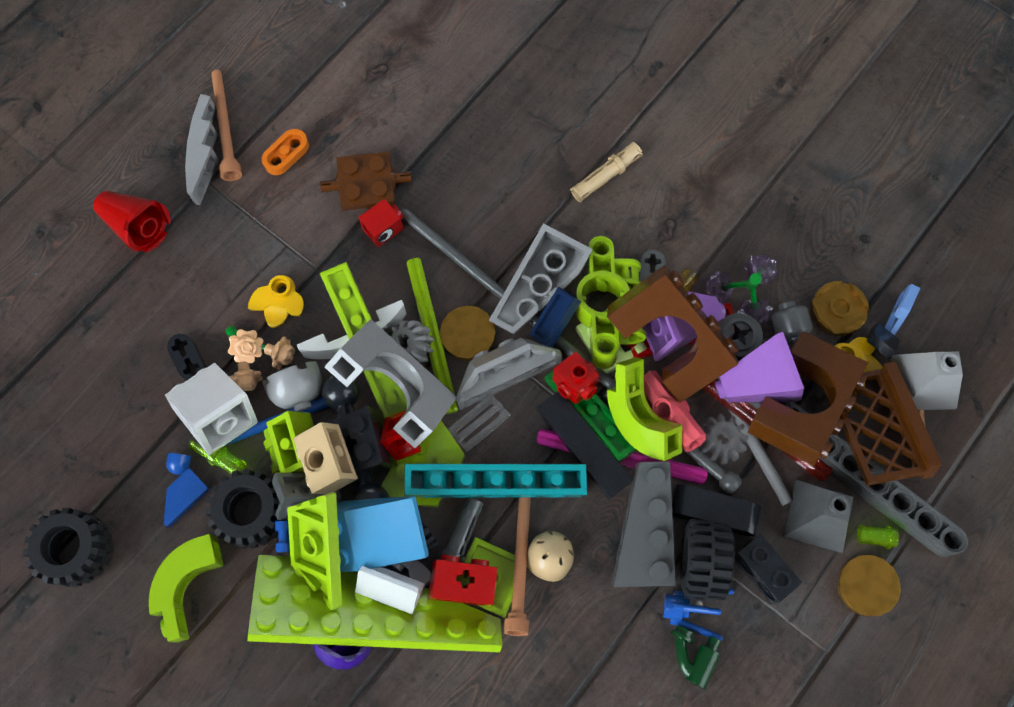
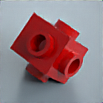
M575 351L554 368L552 381L557 385L559 393L565 399L569 398L576 405L582 399L585 401L589 400L597 392L600 375L597 368L591 362H586Z

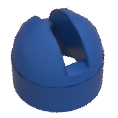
M168 453L166 467L170 473L181 475L190 467L192 457Z

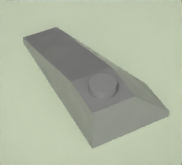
M543 223L489 321L515 334L548 304L558 286L564 289L580 274L593 249Z

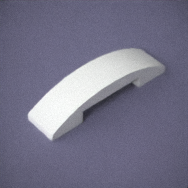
M402 300L376 310L380 321L375 323L387 334L392 332V327L398 326L407 314ZM320 334L297 344V347L304 358L332 359L340 348L349 341V338L345 335L328 342L324 334Z

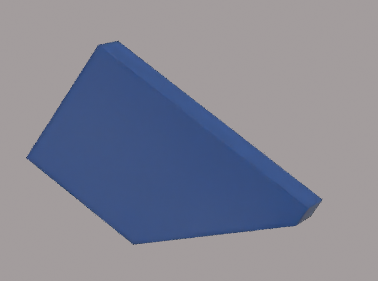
M190 468L167 488L164 525L168 528L172 527L211 490Z

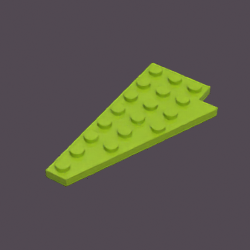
M290 554L289 556L258 555L247 641L479 652L501 651L502 633L501 620L463 603L428 599L429 589L425 587L413 614L356 593L358 571L340 572L342 606L331 610L326 606L328 600L326 594L321 589L313 591L305 578L299 575L292 567Z

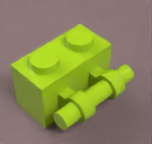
M286 411L266 422L268 428L263 431L266 439L264 446L266 451H269L273 463L270 466L273 475L275 473H305L302 463L297 457V448L293 438L314 426L310 413Z

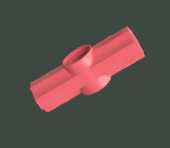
M652 370L644 375V393L648 404L651 406V410L663 420L682 425V448L685 452H691L701 446L706 440V433L691 416L687 401L684 400L680 403L664 385L657 371Z

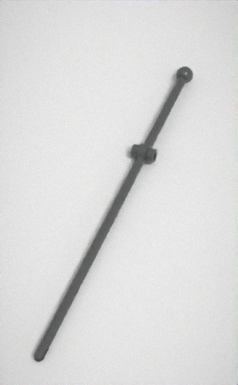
M408 209L401 210L404 221L497 298H502L506 291L503 287ZM535 315L528 323L534 327L539 317ZM560 335L555 346L567 356L576 351L586 362L589 361L593 364L588 357ZM596 367L600 375L598 381L607 390L616 387V379L614 380L601 368ZM606 392V393L604 394V399H605V400L607 401V403H608L607 392ZM698 448L691 452H685L719 481V487L724 493L733 494L742 484L739 474L733 471L726 472Z

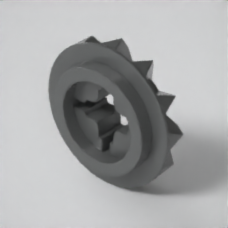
M731 314L719 323L721 327L719 331L725 338L728 336L732 338L734 336V328L739 333H747L743 338L744 344L738 339L733 340L739 349L737 358L747 356L762 343L763 332L761 326L753 317L747 314Z

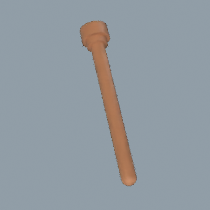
M215 69L212 71L211 76L223 152V160L219 166L220 177L225 181H235L242 177L241 164L234 158L222 73L220 70Z
M519 498L512 610L511 613H508V618L504 622V633L511 636L529 635V620L526 619L527 615L524 614L531 498Z

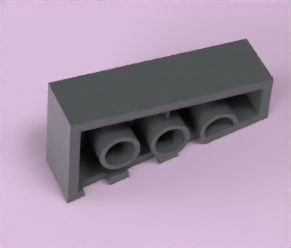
M639 462L635 465L622 535L611 580V586L613 587L676 586L670 462Z

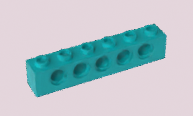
M405 464L404 497L556 498L583 497L587 495L586 464Z

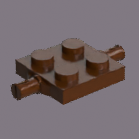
M389 151L336 157L338 170L336 180L320 181V188L322 193L338 191L342 211L372 208L383 199L391 206L395 204L394 192L396 184L412 182L411 171L395 173L391 166Z

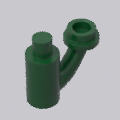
M677 625L675 630L671 631V634L676 637V654L680 670L687 681L706 690L721 656L717 652L721 641L710 636L706 646L700 645L695 659L691 663L688 656L687 643H693L692 637L694 633Z

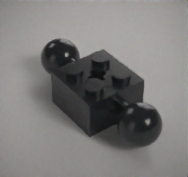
M332 375L323 384L322 396L329 407L337 410L339 418L326 423L339 424L358 478L353 481L356 482L357 489L353 493L351 500L389 498L386 489L375 483L373 478L374 474L397 466L395 459L380 442L385 422L383 413L369 406L355 411L354 404L359 397V386L356 380L346 387Z

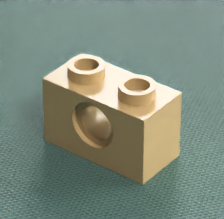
M320 422L293 438L297 448V457L302 463L306 475L305 480L312 494L335 492L358 479L339 424Z

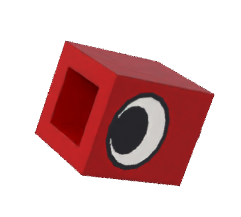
M385 199L358 217L362 229L377 247H380L404 230L401 221L403 218L401 211L395 204L390 206Z

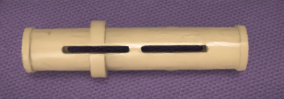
M631 142L621 152L609 156L605 164L570 188L573 197L578 202H582L617 174L621 175L624 173L626 167L642 157L643 154L640 147L635 142Z

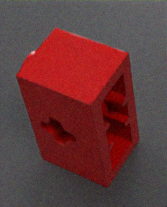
M441 555V560L432 562L428 599L481 606L494 605L498 567L489 566L488 560L471 559V564L459 562L460 557ZM464 572V578L470 580L469 584L463 585V588H461L462 584L456 581V577Z

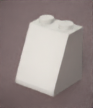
M216 363L199 370L195 376L184 383L174 386L170 392L165 394L174 412L209 456L258 423L247 394Z

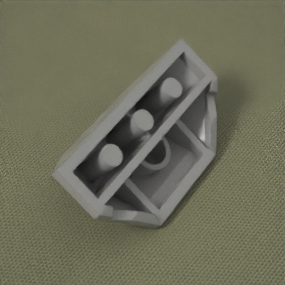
M512 338L505 340L499 345V348L491 352L485 350L476 354L473 357L474 360L469 361L456 396L459 410L560 364L562 360L560 350L525 338H519L515 341Z

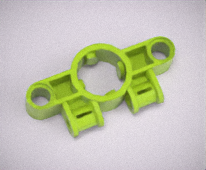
M597 236L589 242V248L593 249L587 260V275L579 282L576 298L581 303L575 312L579 321L587 328H590V348L593 364L598 368L607 369L616 363L619 344L641 343L646 339V332L643 328H640L633 333V336L630 335L625 339L607 318V311L598 312L587 306L586 295L593 291H608L616 295L617 298H620L640 283L639 272L641 270V263L635 259H614L613 242L607 237ZM600 349H607L610 352L604 353L601 352Z

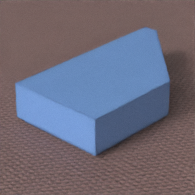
M910 284L900 293L884 327L894 336L909 314L920 287Z

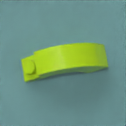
M634 357L617 363L615 372L616 387L607 390V398L612 417L621 434L635 449L648 457L666 461L681 454L682 425L658 417L651 410L645 398L644 359Z
M207 534L183 543L165 558L153 578L149 593L150 615L163 616L160 627L163 636L167 638L168 642L178 643L189 639L183 609V597L190 582L203 572L224 566L218 537Z

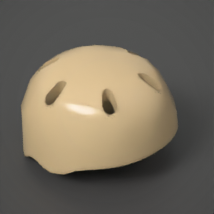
M546 531L537 535L530 543L527 550V567L538 578L551 582L559 581L567 575L572 567L574 560L573 547L569 539L563 534L555 531Z

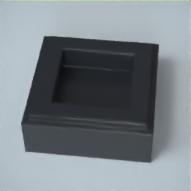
M877 322L871 328L867 342L890 359L897 352L900 340Z

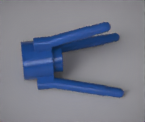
M730 588L728 595L734 594V589ZM673 590V594H665L663 618L670 619L671 625L682 626L704 636H713L720 641L723 640L721 635L682 619L689 618V612L720 615L722 613L721 609L690 605V600L684 598L692 597H685L683 591Z

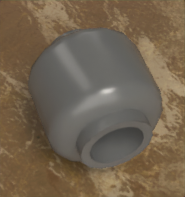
M795 301L778 305L779 311L771 315L775 335L783 332L787 344L796 342L802 331L810 333L813 329L807 307L804 305L796 306Z

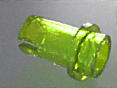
M859 525L857 529L858 544L881 545L885 549H891V547H897L898 530L893 529L890 525H887L885 528Z

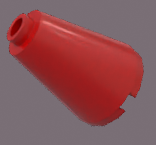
M103 191L97 195L93 204L94 212L133 251L150 252L158 247L167 235V232L164 230L166 223L170 225V213L165 205L158 201L113 191Z

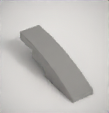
M200 94L192 117L185 163L187 193L196 205H201L219 160L213 151L218 133L212 123L217 110L211 97Z

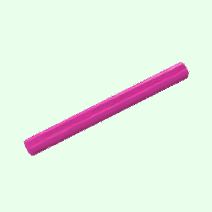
M539 430L536 440L538 445L570 452L554 431ZM634 452L620 463V465L635 468V465L639 462H670L672 478L701 485L706 482L708 471L702 467L669 459L661 461L640 452Z

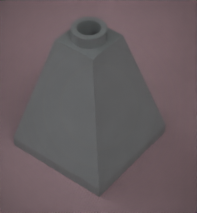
M796 479L791 496L793 501L789 505L783 537L843 553L854 496Z

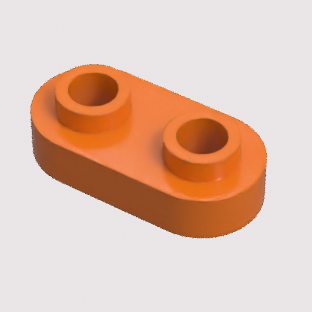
M290 129L279 137L262 155V163L266 171L272 175H281L292 167L308 151L309 142L306 134L299 129ZM294 144H300L296 148L292 147ZM281 161L280 164L274 165L275 162Z

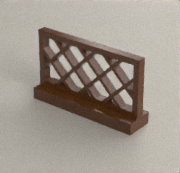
M896 362L885 363L883 368L879 370L863 372L868 375L866 381L877 380L880 391L877 394L865 387H862L860 391L854 389L853 396L856 397L857 393H860L874 400L869 409L856 402L853 404L852 409L865 415L861 424L849 419L845 411L842 412L840 418L845 420L842 428L866 486L920 476L921 479L933 477L942 465V462ZM877 402L890 409L891 416L889 419L872 411ZM868 417L885 425L881 434L864 427ZM888 427L901 434L903 440L900 445L883 436ZM859 433L876 441L872 450L859 444L857 440ZM879 443L896 451L892 460L874 452ZM900 453L912 459L915 467L906 469L894 462ZM870 458L886 466L885 473L872 475L868 467Z

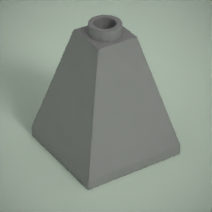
M959 351L897 354L890 358V362H896L917 410H952L957 408L963 376Z

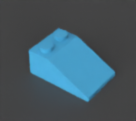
M416 496L350 500L337 503L339 555L341 559L340 572L359 571L361 566L372 569L429 556Z

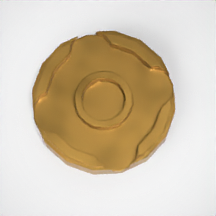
M842 281L824 284L815 293L811 302V315L815 323L823 331L836 336H846L855 333L866 322L867 311L869 310V303L864 293L857 286L850 283H841Z
M473 306L458 307L448 313L442 321L440 329L441 341L445 350L457 360L463 361L474 360L473 357L476 354L485 350H491L495 342L496 331L494 324L489 321L490 316L488 313Z
M860 555L847 561L840 569L838 575L839 585H837L838 594L843 603L854 613L864 616H881L891 611L897 604L901 592L900 579L895 569L884 559L874 555Z

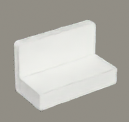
M361 566L358 571L355 592L413 614L423 593L425 583L383 567L369 569Z

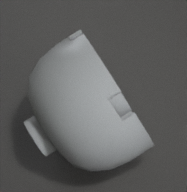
M316 361L305 362L307 366L305 369L294 365L268 376V381L263 380L262 383L270 401L283 409L294 408L296 412L311 408V401L319 396L323 386L322 375Z

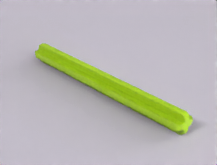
M409 259L407 267L421 324L430 329L429 336L435 339L429 346L434 350V352L429 353L434 376L455 395L421 259ZM456 400L448 409L446 414H451L458 411V405Z

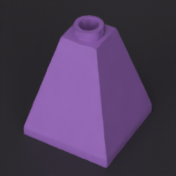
M694 293L700 299L703 305L701 309L707 317L712 315L718 323L725 318L724 305L718 302L717 297ZM659 317L643 326L655 361L662 360L697 338L694 328L688 322L678 317Z
M783 332L776 334L738 361L739 364L721 375L719 377L720 381L715 382L720 399L726 397L727 402H763L765 397L776 402H797L802 400L804 386Z

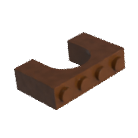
M664 265L608 305L607 318L625 339L650 321L664 316L681 318L694 328L697 338L692 348L662 369V382L681 403L739 364L737 358L739 349L731 337L725 338L719 331L721 327L718 321L712 315L707 317L701 309L703 305L700 299L693 292L689 295L683 287L685 283L678 272L675 270L671 272Z
M802 331L791 351L793 360L800 375L814 381L824 390L828 398L829 408L816 414H804L765 397L747 433L814 467L819 457L823 459L827 457L833 445L832 442L828 441L831 433L837 436L845 422L844 419L840 418L842 412L849 413L857 397L853 396L852 393L854 389L859 391L862 389L868 375L863 373L868 362Z

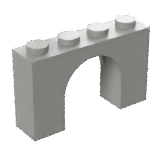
M372 319L345 343L325 366L346 387L359 374L367 370L378 371L390 377L401 388L407 402L406 412L393 429L414 448L435 429L456 400V396Z

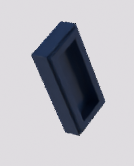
M558 286L529 335L540 344L553 348L581 301Z

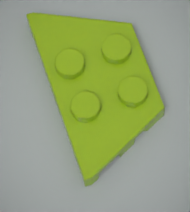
M441 420L435 429L419 444L422 447L421 452L396 461L397 466L390 469L381 485L388 492L389 498L404 497L405 464L463 463L466 457L464 452ZM416 498L418 506L438 507L442 498Z
M330 492L288 507L287 512L291 565L299 575L305 578L313 591L321 589L328 597L326 606L334 610L342 606L341 559L339 555L336 492Z

